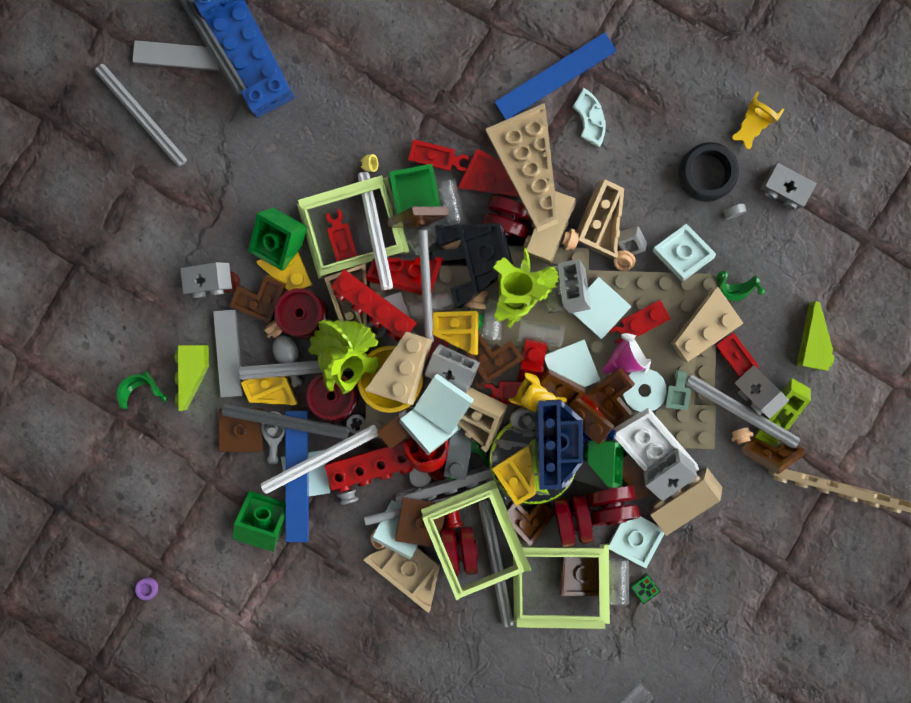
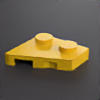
M299 252L296 253L283 271L262 259L256 261L272 277L287 283L285 287L287 290L294 288L305 289L313 285Z
M433 312V335L473 355H478V312Z
M287 376L248 379L241 382L249 403L298 404Z
M529 445L492 468L516 506L536 494L531 447Z

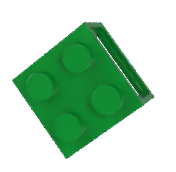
M432 164L389 172L397 214L411 207H440Z

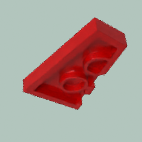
M477 149L458 188L519 197L501 161Z
M435 257V260H429L431 294L443 263V257ZM373 258L366 279L369 282L380 284L375 258ZM387 258L392 288L422 295L420 258H415V260Z

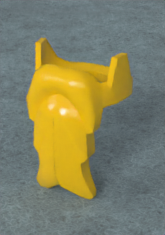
M758 91L748 105V110L745 113L744 121L740 125V130L732 136L734 141H742L748 150L751 149L754 138L759 136L762 129H765L770 123H776L784 111L782 108L776 113L765 104L759 102L757 99Z
M529 373L524 374L525 379L518 389L515 398L509 399L511 403L536 412L538 400L561 399L564 403L567 401L565 397H555L553 393L548 392L540 385L538 377Z

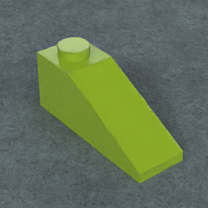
M817 301L809 302L797 366L829 371V367H832L834 362V355L832 354L833 348L821 304Z
M793 378L789 380L781 391L789 401L770 419L767 416L765 417L787 431L811 401V389ZM758 429L755 438L773 448L779 442L778 439L761 429Z

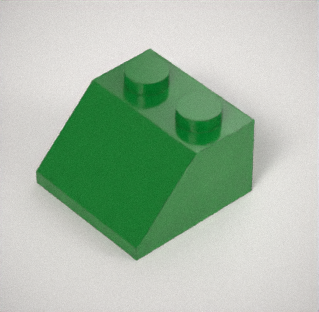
M273 207L259 212L256 215L248 251L283 271L302 247L307 226Z
M589 441L588 446L585 447V459H588L589 466L608 487H622L624 448L617 442L603 441L599 445L595 441Z
M249 491L234 523L232 539L274 552L286 520V502Z

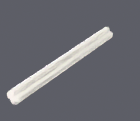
M360 172L358 174L359 182L370 179L368 172ZM373 191L361 195L380 286L382 290H389L393 287L374 194Z
M372 425L261 483L263 492L267 494L379 435L377 427Z

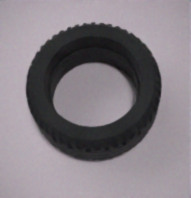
M715 142L701 143L693 147L681 160L678 171L681 187L689 196L698 201L711 202L727 195L736 185L739 177L738 161L732 151L724 145ZM712 155L722 162L725 168V180L718 189L706 190L695 183L691 174V167L693 161L698 156Z

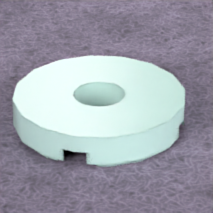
M651 369L646 374L642 370L628 375L635 385L622 395L626 404L639 412L647 408L651 411L658 409L667 395V386L663 377ZM642 384H647L650 387V393L645 397H642L638 392Z

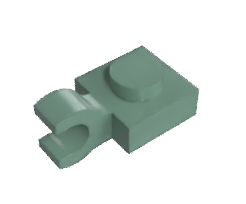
M675 371L674 386L667 385L664 407L688 410L691 388L685 387L687 372Z

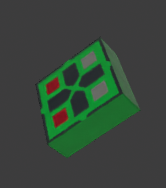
M647 573L630 585L643 605L661 592Z

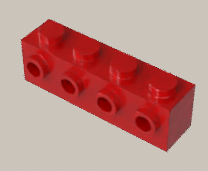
M345 269L331 286L335 290L333 295L343 302L346 299L353 303L351 307L360 315L364 312L371 317L369 321L378 328H381L383 325L389 330L387 334L397 342L399 339H402L406 332L411 333L418 324Z
M408 440L398 443L392 449L385 446L327 463L325 470L331 490L337 489L338 493L350 490V485L358 483L360 487L372 483L371 479L377 477L380 480L391 478L392 473L400 471V474L413 471L405 454V442Z

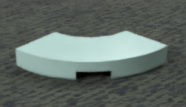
M583 88L572 108L582 119L583 131L580 138L599 148L605 134L604 114L600 103L594 95Z

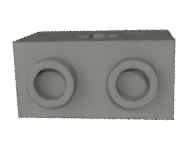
M777 163L770 169L760 189L765 191L764 194L774 200L778 198L784 201L786 207L796 210V208L805 207L817 183ZM788 184V189L791 191L786 192V187L784 185Z
M576 259L558 263L562 303L569 314L590 310L586 269L581 260Z
M215 262L180 268L183 294H192L193 298L206 297L207 292H210V295L224 294L223 290L232 289L229 263Z
M439 344L432 354L425 376L433 379L436 374H439L466 393L473 382L480 362Z
M754 365L735 382L741 389L737 393L746 402L750 399L753 402L751 407L759 415L764 413L769 419L789 401Z
M678 448L643 472L645 486L662 501L673 496L678 490L692 483L697 478L695 464Z

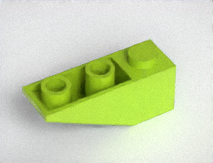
M209 345L178 346V350L175 351V362L178 363V372L175 373V383L178 385L175 403L176 406H179V411L188 409L209 368Z

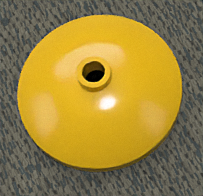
M383 346L369 353L368 357L379 359V367L376 369V373L365 372L357 382L359 392L364 401L372 408L381 412L394 413L411 406V404L365 391L396 346ZM423 374L414 402L419 397L423 387Z

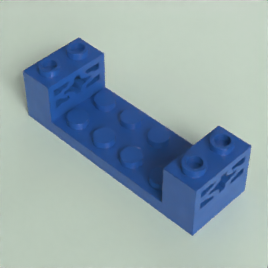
M193 0L244 83L246 89L241 92L250 110L257 118L295 98L245 0Z

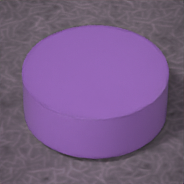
M150 577L141 579L135 586V593L142 600H150L158 592L157 582Z

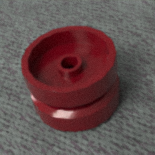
M491 195L487 207L496 214H485L482 224L500 223L503 225L506 237L526 241L530 229L521 222L530 223L532 221L524 205L508 198Z
M294 288L285 292L278 299L275 306V319L277 325L285 333L298 339L309 340L311 336H315V331L320 330L318 322L322 320L328 321V310L326 304L313 292L303 288Z
M322 373L311 381L307 388L306 399L309 408L318 417L328 421H340L346 419L354 412L358 404V393L356 386H354L351 391L342 394L336 382L334 384V391H329L324 384ZM343 375L341 377L342 381L350 380ZM335 393V399L331 400L329 398L330 394L334 395Z
M633 486L613 488L586 495L588 507L603 508L591 514L592 526H611L640 518L638 506L623 505L624 503L632 502L636 498Z
M585 496L572 497V511H570L565 498L553 500L562 547L575 544L574 531L577 532L578 539L582 544L593 542L592 519Z
M461 527L460 541H457L456 532L453 528L442 529V542L456 576L459 577L460 562H463L464 572L467 575L478 574L477 560L479 558L473 527Z

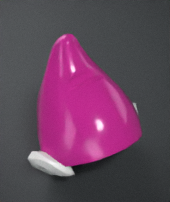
M629 333L621 334V338L624 340L615 348L611 358L603 366L602 370L605 374L613 373L620 367L626 373L642 370L643 373H647L651 359H646L634 339L636 335Z

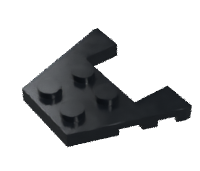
M500 223L434 226L439 245L444 246L461 240L471 281L450 288L456 308H462L498 280L499 273L493 269L496 261L506 258L513 265L503 225Z

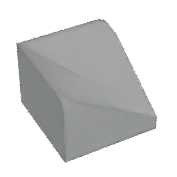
M639 226L621 231L620 237H618V245L621 250L628 251L633 255L646 251L647 242Z

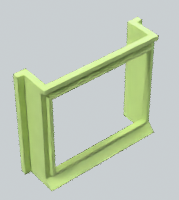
M381 175L298 200L299 204H297L302 224L307 226L305 234L318 279L327 277V274L372 262L375 257L374 252H370L324 266L308 209L380 189L388 217L391 218L397 215L388 177L383 178ZM392 228L397 245L385 248L387 257L399 253L401 255L409 253L403 228Z
M495 479L421 509L423 521L456 600L520 573L531 571ZM489 497L516 565L461 587L433 520Z
M600 544V548L522 547L526 557H599L600 616L523 615L522 573L513 576L514 622H517V627L605 629V624H610L609 544ZM513 556V566H514V565H516V561H515L514 556Z

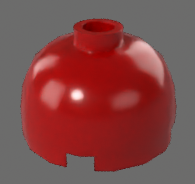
M411 435L408 441L405 442L406 458L409 464L417 471L424 473L435 472L446 463L449 450L448 440L429 455L425 453Z

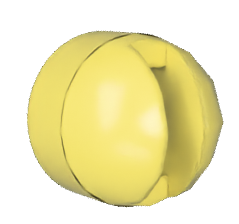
M365 155L361 158L362 166L360 167L363 171H377L378 159L376 155Z

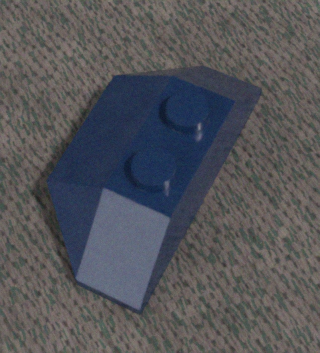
M561 399L538 400L535 414V451L539 490L562 489L583 464V419Z

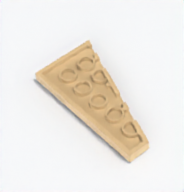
M544 103L485 129L537 232L558 224L547 115Z
M785 469L780 474L768 470L769 474L774 475V480L787 483V480L795 481L796 486L808 488L809 485L814 486L816 491L827 494L833 491L837 493V496L850 501H859L866 503V505L877 508L882 507L897 513H901L902 510L911 513V502L894 496Z

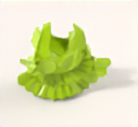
M524 248V259L520 268H515L506 258L496 261L493 269L499 273V301L494 319L498 322L508 319L507 327L509 328L515 322L520 321L522 316L527 314L537 301L546 299L548 294L553 293L552 289L557 288L555 283L559 282L557 279L560 277L557 275L558 272L555 268L547 267L538 272H530V259L527 248Z
M322 320L318 322L320 330L314 332L315 336H311V346L308 351L311 355H318V364L323 372L324 384L329 391H334V384L336 382L342 394L348 393L354 388L365 372L376 373V369L379 367V359L368 357L365 353L370 347L377 346L379 342L375 339V334L371 332V328L357 321L350 322L347 320L342 322L337 320L333 322L331 320ZM351 368L354 372L353 377L350 380L342 381L343 371Z

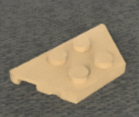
M419 547L416 548L410 560L389 548L378 550L364 558L367 564L429 613L440 564Z

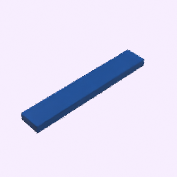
M603 33L498 99L494 104L505 120L512 118L616 53L617 50L607 34Z
M285 411L286 416L308 420V411ZM285 428L286 470L309 459V432ZM309 472L286 484V542L309 541Z

